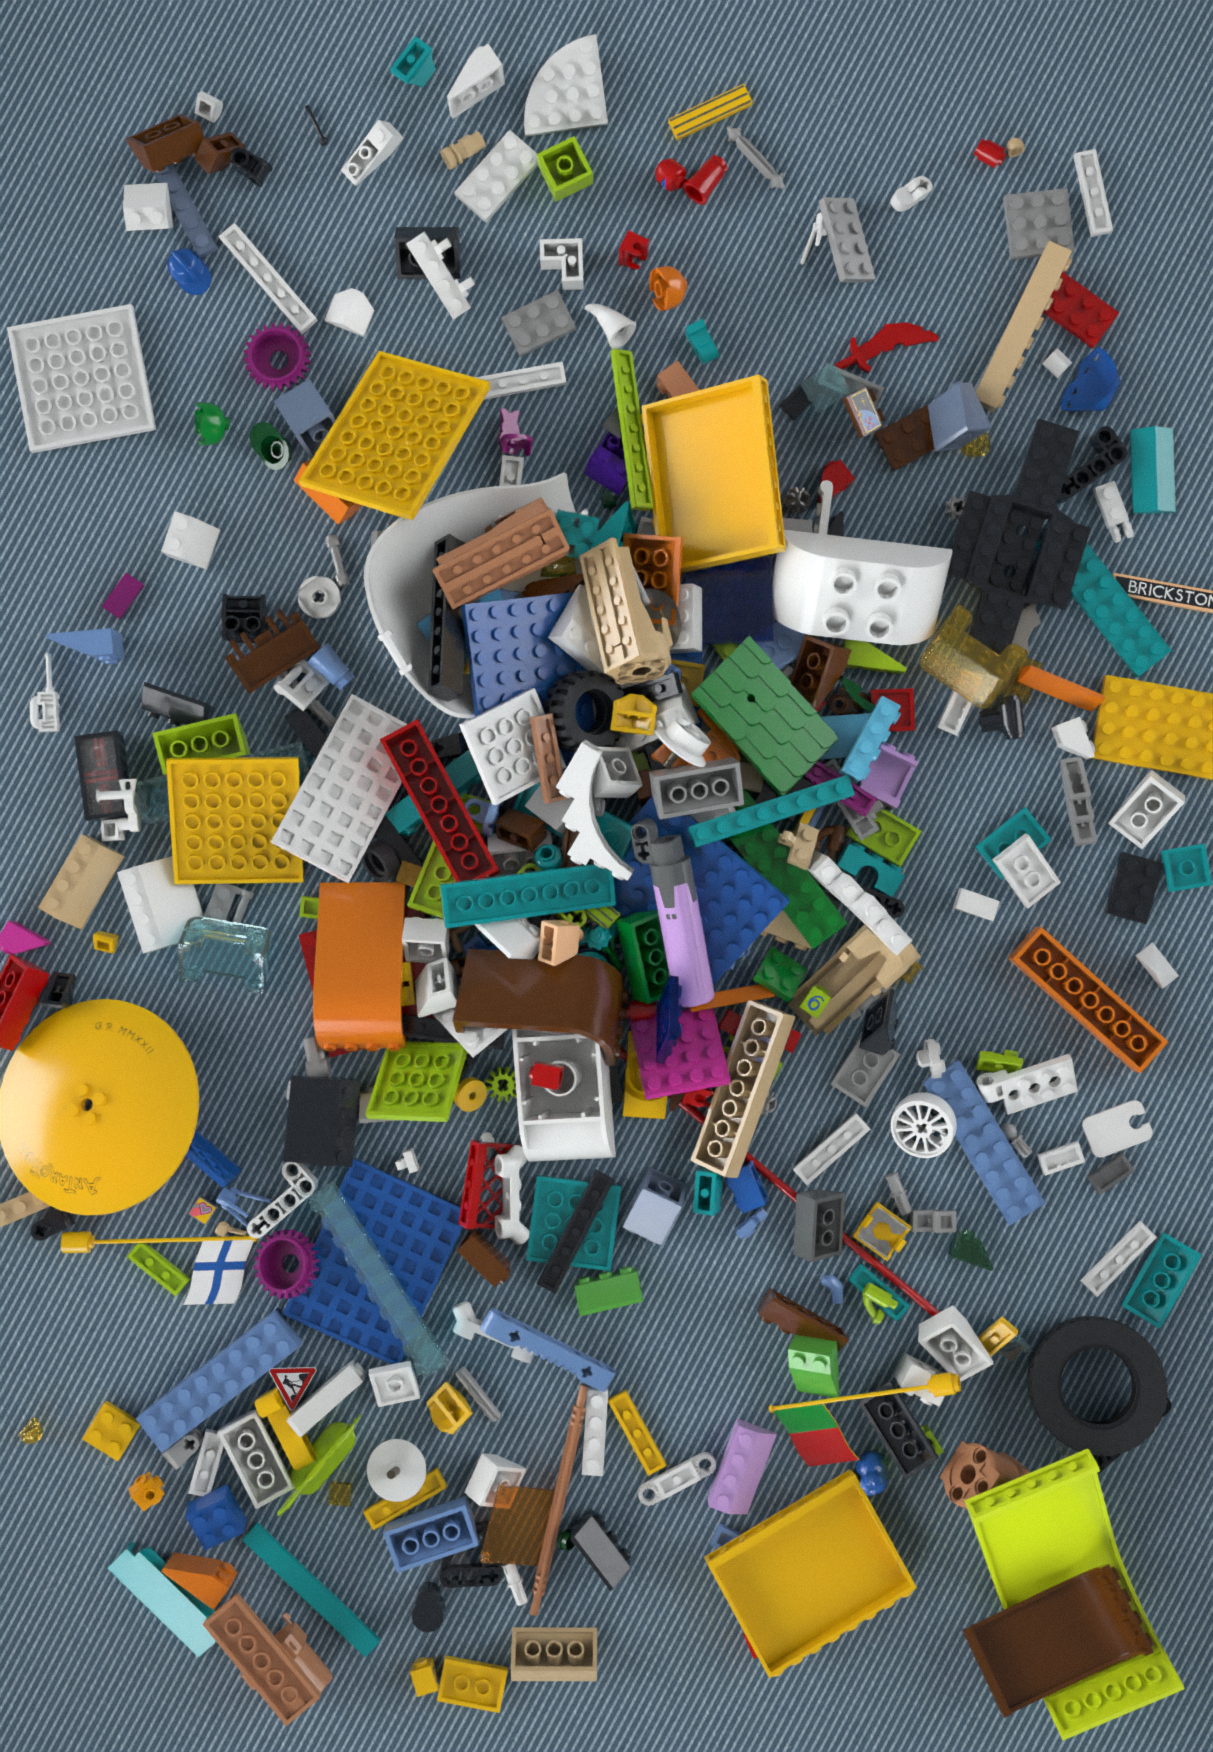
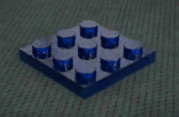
M670 975L657 1003L656 1063H665L667 1057L671 1056L672 1047L676 1046L677 1037L681 1036L682 1025L678 1024V1017L681 1016L682 1005L679 1004L682 985H679V976Z

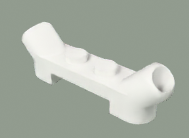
M514 1145L507 1154H498L495 1158V1174L503 1177V1215L495 1216L496 1235L499 1239L510 1238L517 1245L525 1243L529 1238L530 1232L519 1221V1212L521 1211V1201L519 1200L521 1180L519 1178V1170L528 1161L523 1147L520 1145Z
M464 1301L454 1306L453 1313L457 1320L453 1327L454 1333L469 1340H472L474 1333L504 1344L485 1334L480 1329L483 1321L476 1318L470 1302ZM508 1346L513 1348L511 1357L531 1363L534 1356L533 1351L529 1353L526 1348L521 1349L520 1346Z

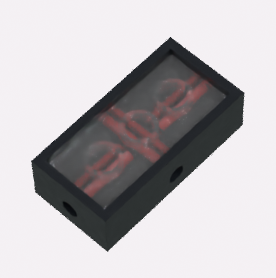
M115 730L74 736L85 821L95 822L128 817L124 808V799L100 800L99 802L96 799L97 790L100 792L121 790L119 780L129 779L123 733ZM127 782L125 785L127 790L130 789V782Z

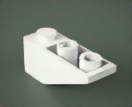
M378 120L341 171L357 186L393 153L404 137L390 122Z

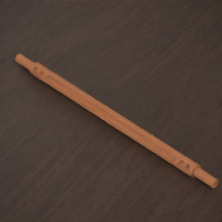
M580 1384L577 1401L573 1405L532 1590L534 1595L530 1614L533 1616L538 1615L541 1598L546 1590L586 1410L584 1405L589 1387L586 1384Z

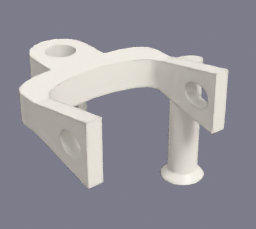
M137 779L119 780L121 787L119 791H96L97 802L100 800L124 799V808L128 817H119V830L140 832L146 782H137ZM127 782H130L129 790L125 787ZM136 785L140 786V792L138 793L135 792Z

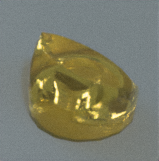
M985 432L960 450L964 455L973 458L988 454L991 448L988 433Z
M569 556L560 558L541 568L540 577H562L577 574L575 559Z

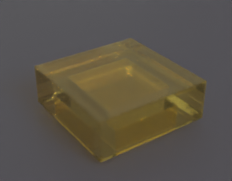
M331 1481L328 1505L350 1507L353 1483Z

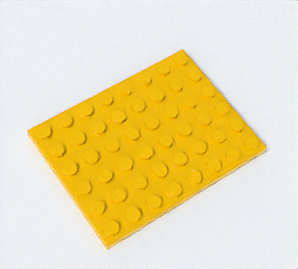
M378 351L299 479L300 485L413 521L490 390V382Z

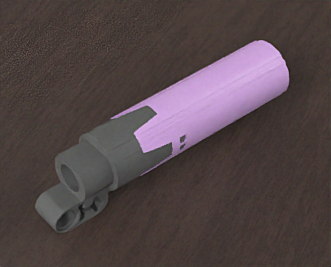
M650 818L642 819L631 829L632 843L636 859L644 864L649 863L674 1001L676 1005L681 1007H696L706 1004L714 998L715 994L690 856L684 854L681 835L659 837L654 820ZM642 827L646 830L647 834L642 831Z

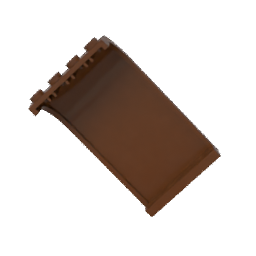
M468 949L453 1016L456 1033H465L466 1026L579 1034L598 1043L604 1051L606 1065L615 1066L616 1057H620L621 1051L618 1041L623 1038L621 1021H625L626 1008L623 1007L624 1003H628V990H625L622 975L617 969L600 959L584 955H575L553 966L539 961V953L533 959L508 958L500 950Z
M1103 1564L962 1629L1004 1718L1109 1666L1138 1655L1147 1656L1154 1653L1152 1649L1154 1643L1148 1632H1143L1140 1626L1143 1623L1136 1610H1132L1129 1604L1131 1598L1127 1590L1121 1588L1118 1582L1120 1576L1114 1566L1110 1567L1109 1564Z

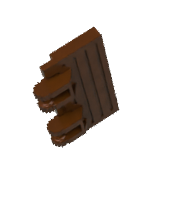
M281 609L276 611L278 618L286 627L281 632L275 626L272 618L266 617L265 620L275 634V637L272 636L269 630H266L253 639L258 646L257 649H255L245 632L241 633V639L250 649V652L246 655H243L236 641L233 639L229 641L240 659L237 660L233 653L224 658L249 694L321 648L297 611L289 616L294 624L292 626Z

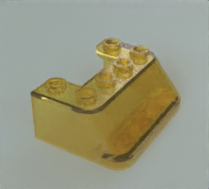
M958 604L923 652L919 661L920 666L975 706L988 708L1029 652L1017 644H1010L999 656L965 632L971 623L972 616L967 609Z

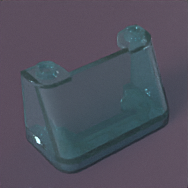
M205 917L190 918L186 922L178 942L179 981L197 982L206 972L245 979L244 986L246 990L252 993L263 994L266 987L271 949V931L264 927Z

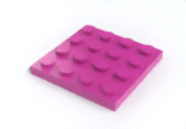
M713 1008L691 1012L690 1009L676 1011L633 1023L630 1020L646 1100L731 1084Z

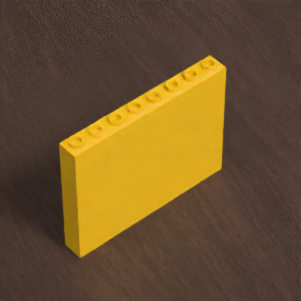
M755 375L643 405L641 421L644 425V442L653 501L652 525L655 529V535L683 537L680 574L786 551L767 379L761 375Z
M851 1469L704 1556L709 1569L769 1679L773 1676L781 1675L787 1667L799 1664L805 1656L817 1653L828 1642H835L844 1632L856 1629L862 1621L874 1618L880 1610L892 1607L895 1601L901 1597H908L917 1588L866 1493L861 1488L860 1482Z

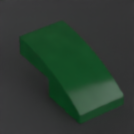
M841 675L838 680L847 695L857 705L871 713L875 705L858 696L862 687Z

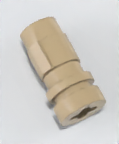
M478 131L457 140L458 143L455 145L452 143L449 145V148L445 147L440 150L441 156L450 170L457 167V164H462L464 159H468L486 147L485 141Z

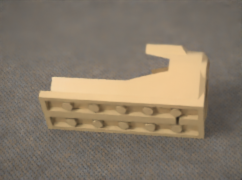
M612 537L579 556L604 672L614 678L617 684L655 680L662 677L671 664L670 650L673 643L668 621L664 618L665 615L661 609L662 626L658 627V631L655 630L648 612L640 599L629 547H618L617 540Z
M864 924L822 968L794 993L793 999L787 1005L816 1036L822 1030L828 1035L871 994L875 997L882 992L880 990L882 987L887 990L920 958V955L910 942L896 956ZM812 985L816 988L818 985H821L829 991L827 995L831 997L818 1019L798 1007Z

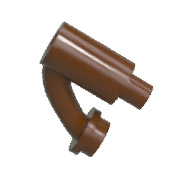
M835 824L823 828L819 831L814 850H818L822 844L819 841L830 835L826 849L829 850L828 857L835 860L837 852L841 853L848 828Z

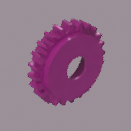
M271 323V328L269 329L266 325H263L264 331L261 332L259 329H256L258 335L256 337L250 335L252 342L245 343L249 350H243L244 354L248 356L243 358L245 364H249L245 368L247 372H251L249 374L251 379L256 378V384L259 386L262 383L264 389L270 386L272 392H275L276 387H279L280 391L283 392L284 386H287L291 390L292 383L298 386L297 380L299 378L305 379L303 372L309 373L306 365H311V361L308 359V357H311V353L307 350L310 347L308 343H304L305 338L303 335L299 336L300 333L297 329L292 332L290 325L286 329L283 323H280L279 327ZM277 351L284 352L288 356V364L283 369H275L270 364L271 355Z
M288 1229L281 1230V1232L275 1231L273 1235L266 1236L267 1241L261 1242L263 1248L256 1250L259 1253V1257H254V1260L258 1261L257 1265L254 1266V1269H258L255 1277L261 1278L258 1284H265L264 1291H270V1296L277 1295L278 1299L284 1297L289 1299L292 1296L298 1297L300 1293L307 1292L306 1287H312L310 1280L317 1278L314 1275V1271H319V1268L315 1267V1263L320 1262L319 1259H315L318 1251L312 1250L315 1244H308L309 1237L302 1238V1232L296 1233V1230L288 1231ZM288 1254H294L299 1260V1267L294 1273H288L283 1268V1259Z

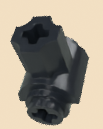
M1018 695L1002 697V702L996 706V709L979 711L981 733L999 731L1000 734L1006 736L1007 740L1024 738L1023 710L1021 699H1019Z

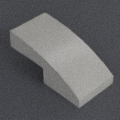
M913 1209L910 1212V1226H912L910 1231L956 1232V1211Z

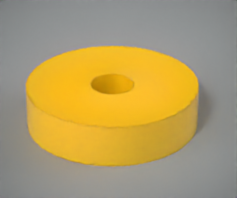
M475 1077L462 1080L456 1090L455 1104L465 1112L475 1111L486 1099L487 1091L485 1084Z

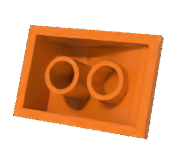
M176 1552L172 1554L161 1571L213 1610L226 1594L238 1573L228 1562L224 1563L218 1559Z

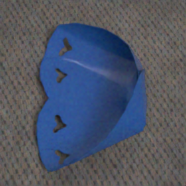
M1098 347L1081 362L1078 368L1077 379L1068 385L1063 394L1061 410L1071 412L1104 411L1108 407L1114 394L1120 387L1121 381L1114 361L1106 351ZM1097 354H1099V361H1092V359L1096 358ZM1088 366L1090 372L1084 374V372L1087 370L1086 367ZM1077 388V394L1071 395L1074 389ZM1067 402H1069V404H1070L1072 407H1069V408L1067 409V408H1066V407L1068 406Z

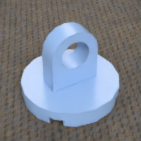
M479 799L467 801L465 803L467 811L473 805L480 808V812L477 815L470 814L473 822L484 825L482 835L490 837L500 814L498 807L502 805V802L498 805H493L492 802L488 803Z

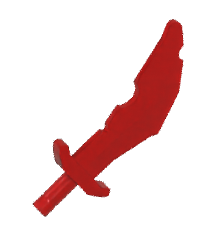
M908 322L885 324L884 328L873 338L859 347L856 344V338L852 337L849 344L851 356L837 362L834 366L844 369L856 363L859 369L869 373L872 367L866 361L879 355L881 351H892L897 344H903L907 347L926 342H937L939 337L930 330L924 331L921 326Z

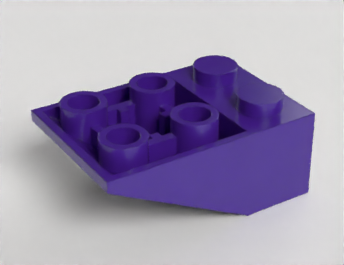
M609 432L589 458L584 474L619 496L628 485L622 437L619 439Z

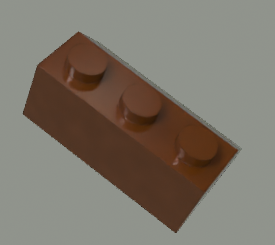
M179 114L127 137L126 141L142 166L156 173L163 171L165 166L182 162L183 158L189 155L195 156L205 138L198 121Z

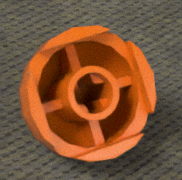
M662 266L651 270L649 289L655 293L656 299L652 298L655 307L659 311L670 310L677 307L683 301L687 290V281L676 268Z

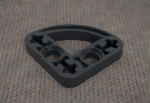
M486 1520L475 1523L477 1535L482 1534V1563L450 1564L455 1554L442 1558L440 1582L443 1586L448 1588L494 1586L500 1582L502 1577L501 1527L498 1522ZM489 1527H493L494 1531H497L494 1532V1542H489V1532H485L489 1531ZM495 1548L498 1551L497 1556L494 1558L487 1557V1549ZM468 1570H473L477 1573V1577L474 1580L466 1579L465 1573ZM480 1570H483V1574H489L490 1570H494L496 1575L493 1579L490 1578V1575H483V1579L480 1580ZM459 1571H462V1572H461V1580H459V1576H458V1575H459ZM447 1572H451L453 1575L452 1580H447Z

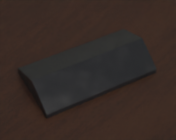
M889 1381L875 1392L896 1389L892 1381ZM900 1393L868 1397L859 1402L905 1480L939 1459V1456Z

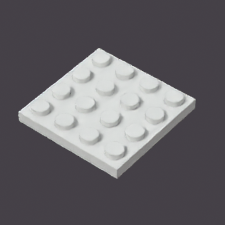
M530 688L459 724L493 805H498L540 782L529 717L543 715L545 712L535 688ZM559 750L561 767L563 770L566 768V765Z

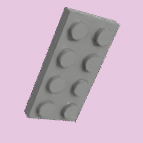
M823 197L818 202L840 283H865L873 281L875 279L873 266L854 198Z

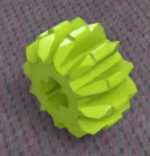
M501 1066L497 1068L498 1075L492 1070L490 1075L494 1079H486L487 1083L492 1084L486 1087V1091L494 1090L490 1097L494 1098L498 1094V1102H501L503 1096H505L506 1102H509V1094L514 1098L517 1097V1093L514 1091L516 1090V1079L513 1078L515 1071L511 1075L508 1074L510 1070L508 1066L505 1069V1073H503ZM502 1079L504 1081L506 1079L508 1081V1089H505V1087L501 1089L499 1087V1080Z

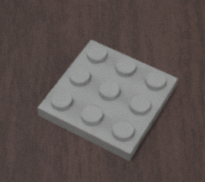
M1067 188L1009 194L1003 197L1010 260L1041 257L1048 241L1072 250V253L1074 252Z

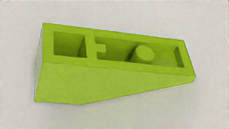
M849 639L843 641L842 646L852 650L846 668L901 675L906 672L905 666L866 641Z

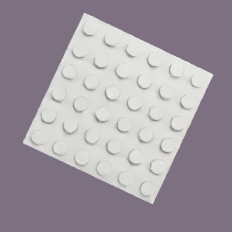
M132 304L7 327L30 452L36 453L156 430Z

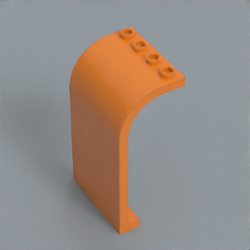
M401 882L320 883L313 987V1019L316 1040L320 1048H323L325 1051H335L336 1048H345L346 1051H357L358 1048H366L368 1051H378L379 1048L399 1051L400 1048H406L401 1011L402 935L405 921V898H407L406 884Z

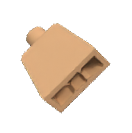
M566 920L541 921L538 960L556 966L578 953L579 941L584 939V932L580 929L579 925Z

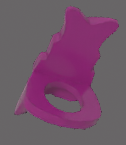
M501 408V424L498 435L501 452L515 455L524 449L525 456H530L533 438L528 435L519 434V425L517 423L519 411L515 410L509 413L505 408Z

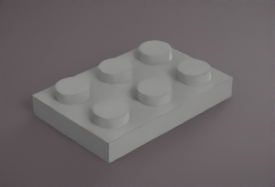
M558 290L501 317L520 357L576 330V326Z
M860 1036L829 1084L864 1107H867L901 1054L892 1049L882 1056L860 1049Z

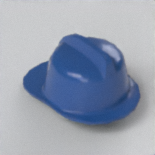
M184 248L172 251L167 265L173 279L188 294L201 295L206 292L211 285L212 278L211 272L205 263L190 249Z

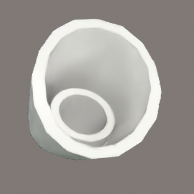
M594 303L585 306V310L597 317L612 349H619L628 342L636 329L634 321L604 305Z

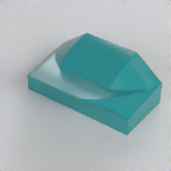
M414 36L390 68L391 74L407 85L414 84L424 87L436 71L432 60V48Z

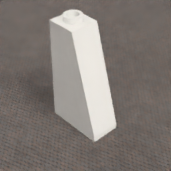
M353 1360L350 1361L295 1407L286 1421L299 1437L303 1436L364 1381L366 1376L363 1367Z

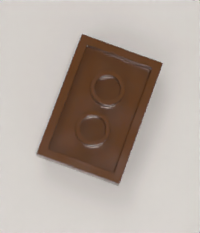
M928 405L874 434L894 472L935 450Z

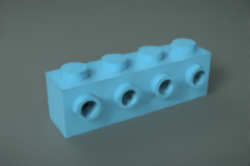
M884 696L877 700L875 708L867 718L838 774L842 776L848 775L849 779L856 784L862 779L866 780L871 771L868 768L871 761L875 762L881 752L878 749L881 742L885 743L891 732L888 730L892 723L896 724L901 715L898 712L901 707L899 704Z

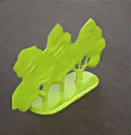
M362 1413L354 1418L353 1422L349 1425L343 1422L330 1424L314 1441L312 1447L316 1453L317 1460L298 1471L292 1468L290 1478L295 1485L294 1492L291 1493L278 1510L277 1516H281L286 1512L300 1494L309 1495L316 1492L349 1454L355 1445L354 1426L358 1423Z

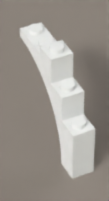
M584 740L556 786L560 790L559 793L566 798H574L561 821L565 823V827L569 830L580 832L567 854L571 856L570 859L579 865H586L592 859L594 860L593 863L599 868H607L612 871V875L617 879L628 881L635 869L624 862L608 845L600 831L594 813L592 801L593 780L597 765L604 751L589 741Z
M816 850L813 851L810 866L807 869L813 879L848 907L897 956L912 939L891 918L886 909L874 896L865 892L851 876L843 873L828 856Z

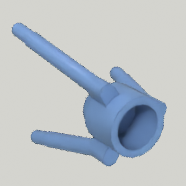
M233 1186L230 1190L223 1188L216 1199V1202L223 1209L227 1210L246 1227L249 1223L238 1213L245 1217H248V1213L236 1205L239 1199L236 1194L262 1202H273L272 1199L244 1192Z

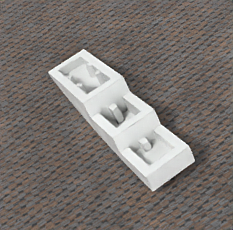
M965 668L961 669L937 726L938 728L956 736L958 735L975 699V694L983 679V674Z

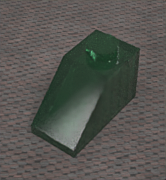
M963 1228V1231L956 1229L948 1254L952 1258L993 1271L994 1267L981 1240L975 1236V1232Z

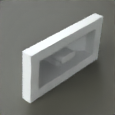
M1150 943L1135 955L1161 989L1179 976L1153 943Z

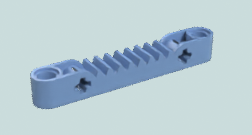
M490 1308L480 1325V1329L490 1337L508 1346H520L521 1349L526 1348L529 1353L533 1351L535 1356L540 1354L543 1360L547 1358L549 1363L555 1362L557 1367L562 1366L565 1371L569 1369L571 1374L576 1373L577 1378L581 1382L602 1392L607 1390L616 1374V1371L607 1364L495 1308Z

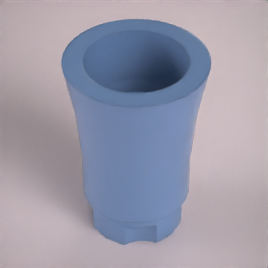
M329 643L319 649L308 661L310 666L319 671L333 686L336 685L340 691L347 687L355 678Z

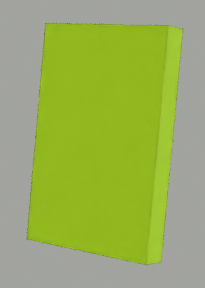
M884 808L875 814L877 818L874 822L878 826L879 831L860 841L852 827H849L846 833L847 837L899 868L922 832Z

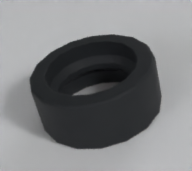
M375 840L369 844L361 858L367 872L379 882H386L398 874L400 869V862L395 851L382 840Z

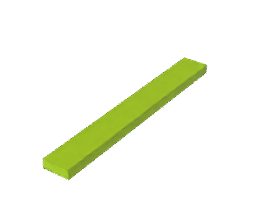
M614 348L610 353L631 509L651 511L653 509L633 355L632 351Z

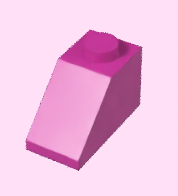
M8 921L0 934V950L9 955L49 946L51 943L48 939L16 921Z

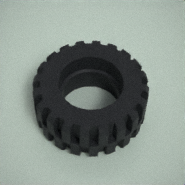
M576 671L563 675L561 679H557L553 683L554 688H549L547 692L549 697L548 700H544L543 706L546 707L545 714L553 713L558 746L562 749L576 753L584 740L597 747H612L615 744L614 741H618L622 736L620 732L611 731L610 729L614 701L622 698L624 692L622 688L616 687L618 684L615 683L614 679H609V675L599 673L598 671ZM584 692L591 696L596 706L595 722L587 732H584L579 727L575 718L576 703Z

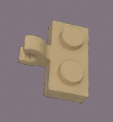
M800 822L797 824L795 834L784 830L783 834H779L777 842L791 847L787 863L803 870L809 868L819 834L818 829Z

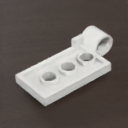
M1069 1054L1009 1074L1005 1069L995 1073H983L976 1079L978 1091L984 1102L992 1103L1003 1099L1004 1109L1008 1115L1078 1092L1073 1062ZM1057 1076L1055 1081L1050 1082L1052 1077ZM1037 1083L1036 1087L1029 1089L1032 1084ZM1017 1090L1014 1095L1009 1096L1011 1091Z

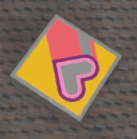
M200 1195L188 1215L207 1225L219 1206Z

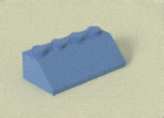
M467 1496L387 1522L383 1531L397 1573L479 1546L474 1516Z

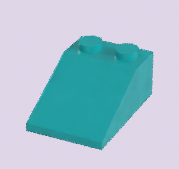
M625 502L595 534L593 543L589 545V550L612 537L617 540L618 547H623L624 533L637 534L638 527L630 502Z

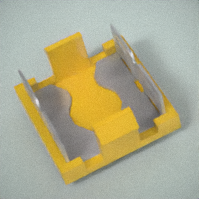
M876 1201L852 1236L888 1262L894 1250L900 1252L907 1241L903 1238L906 1233L908 1234L912 1226Z

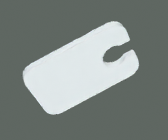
M1128 1101L1088 1116L1083 1120L1082 1127L1090 1149L1095 1156L1105 1157L1145 1142L1152 1137L1150 1123L1142 1124L1138 1129H1133L1129 1124L1131 1116L1145 1113L1144 1107L1139 1101Z

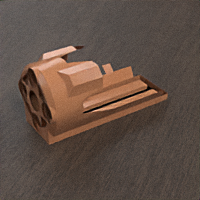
M541 497L494 520L496 526L492 528L491 524L484 529L485 534L436 558L439 566L433 568L432 571L452 609L461 607L463 604H470L569 554L568 550L570 547L552 510L548 508Z

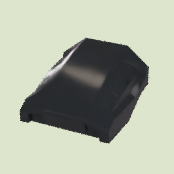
M223 594L221 611L223 640L230 641L233 639L236 643H244L240 634L245 632L251 643H255L253 639L265 632V594H261V596H229Z

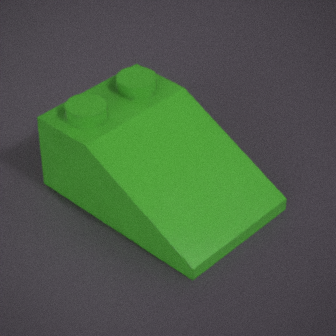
M795 1335L788 1348L789 1369L797 1391L833 1398L839 1397L837 1341Z

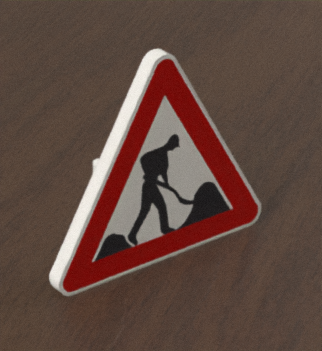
M315 1367L272 1368L269 1370L290 1411L295 1409L317 1371Z

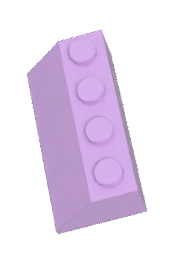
M736 1419L707 1498L709 1507L727 1514H748L777 1433Z

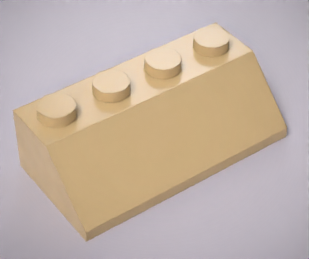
M81 834L38 908L58 920L83 929L125 856L93 837Z
M512 1627L511 1681H597V1628Z

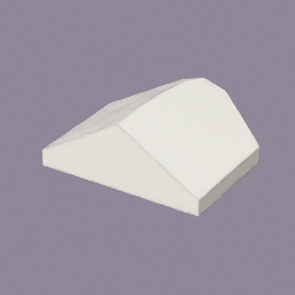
M351 288L334 295L325 322L364 337L374 309L364 293Z

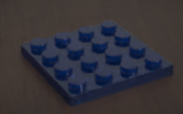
M760 556L686 572V584L693 583L702 588V645L743 643L748 636L756 643L774 642L770 556Z

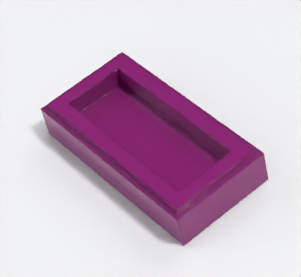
M125 573L102 607L121 620L145 585L128 573Z

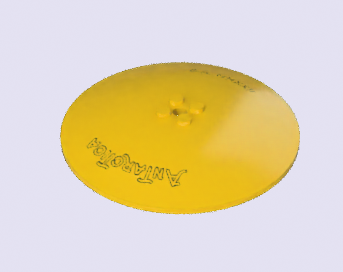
M111 999L89 1000L71 1005L46 1018L31 1031L16 1050L5 1072L0 1089L1 1145L6 1159L19 1181L34 1196L46 1204L61 1211L80 1215L115 1213L141 1203L153 1195L171 1178L180 1166L194 1137L199 1113V1087L191 1056L183 1041L168 1023L153 1012L133 1003ZM91 1099L93 1106L87 1111L85 1109V1102Z

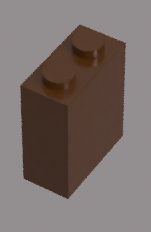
M476 1228L460 1243L457 1252L492 1286L495 1287L498 1283L502 1285L509 1278L511 1262Z

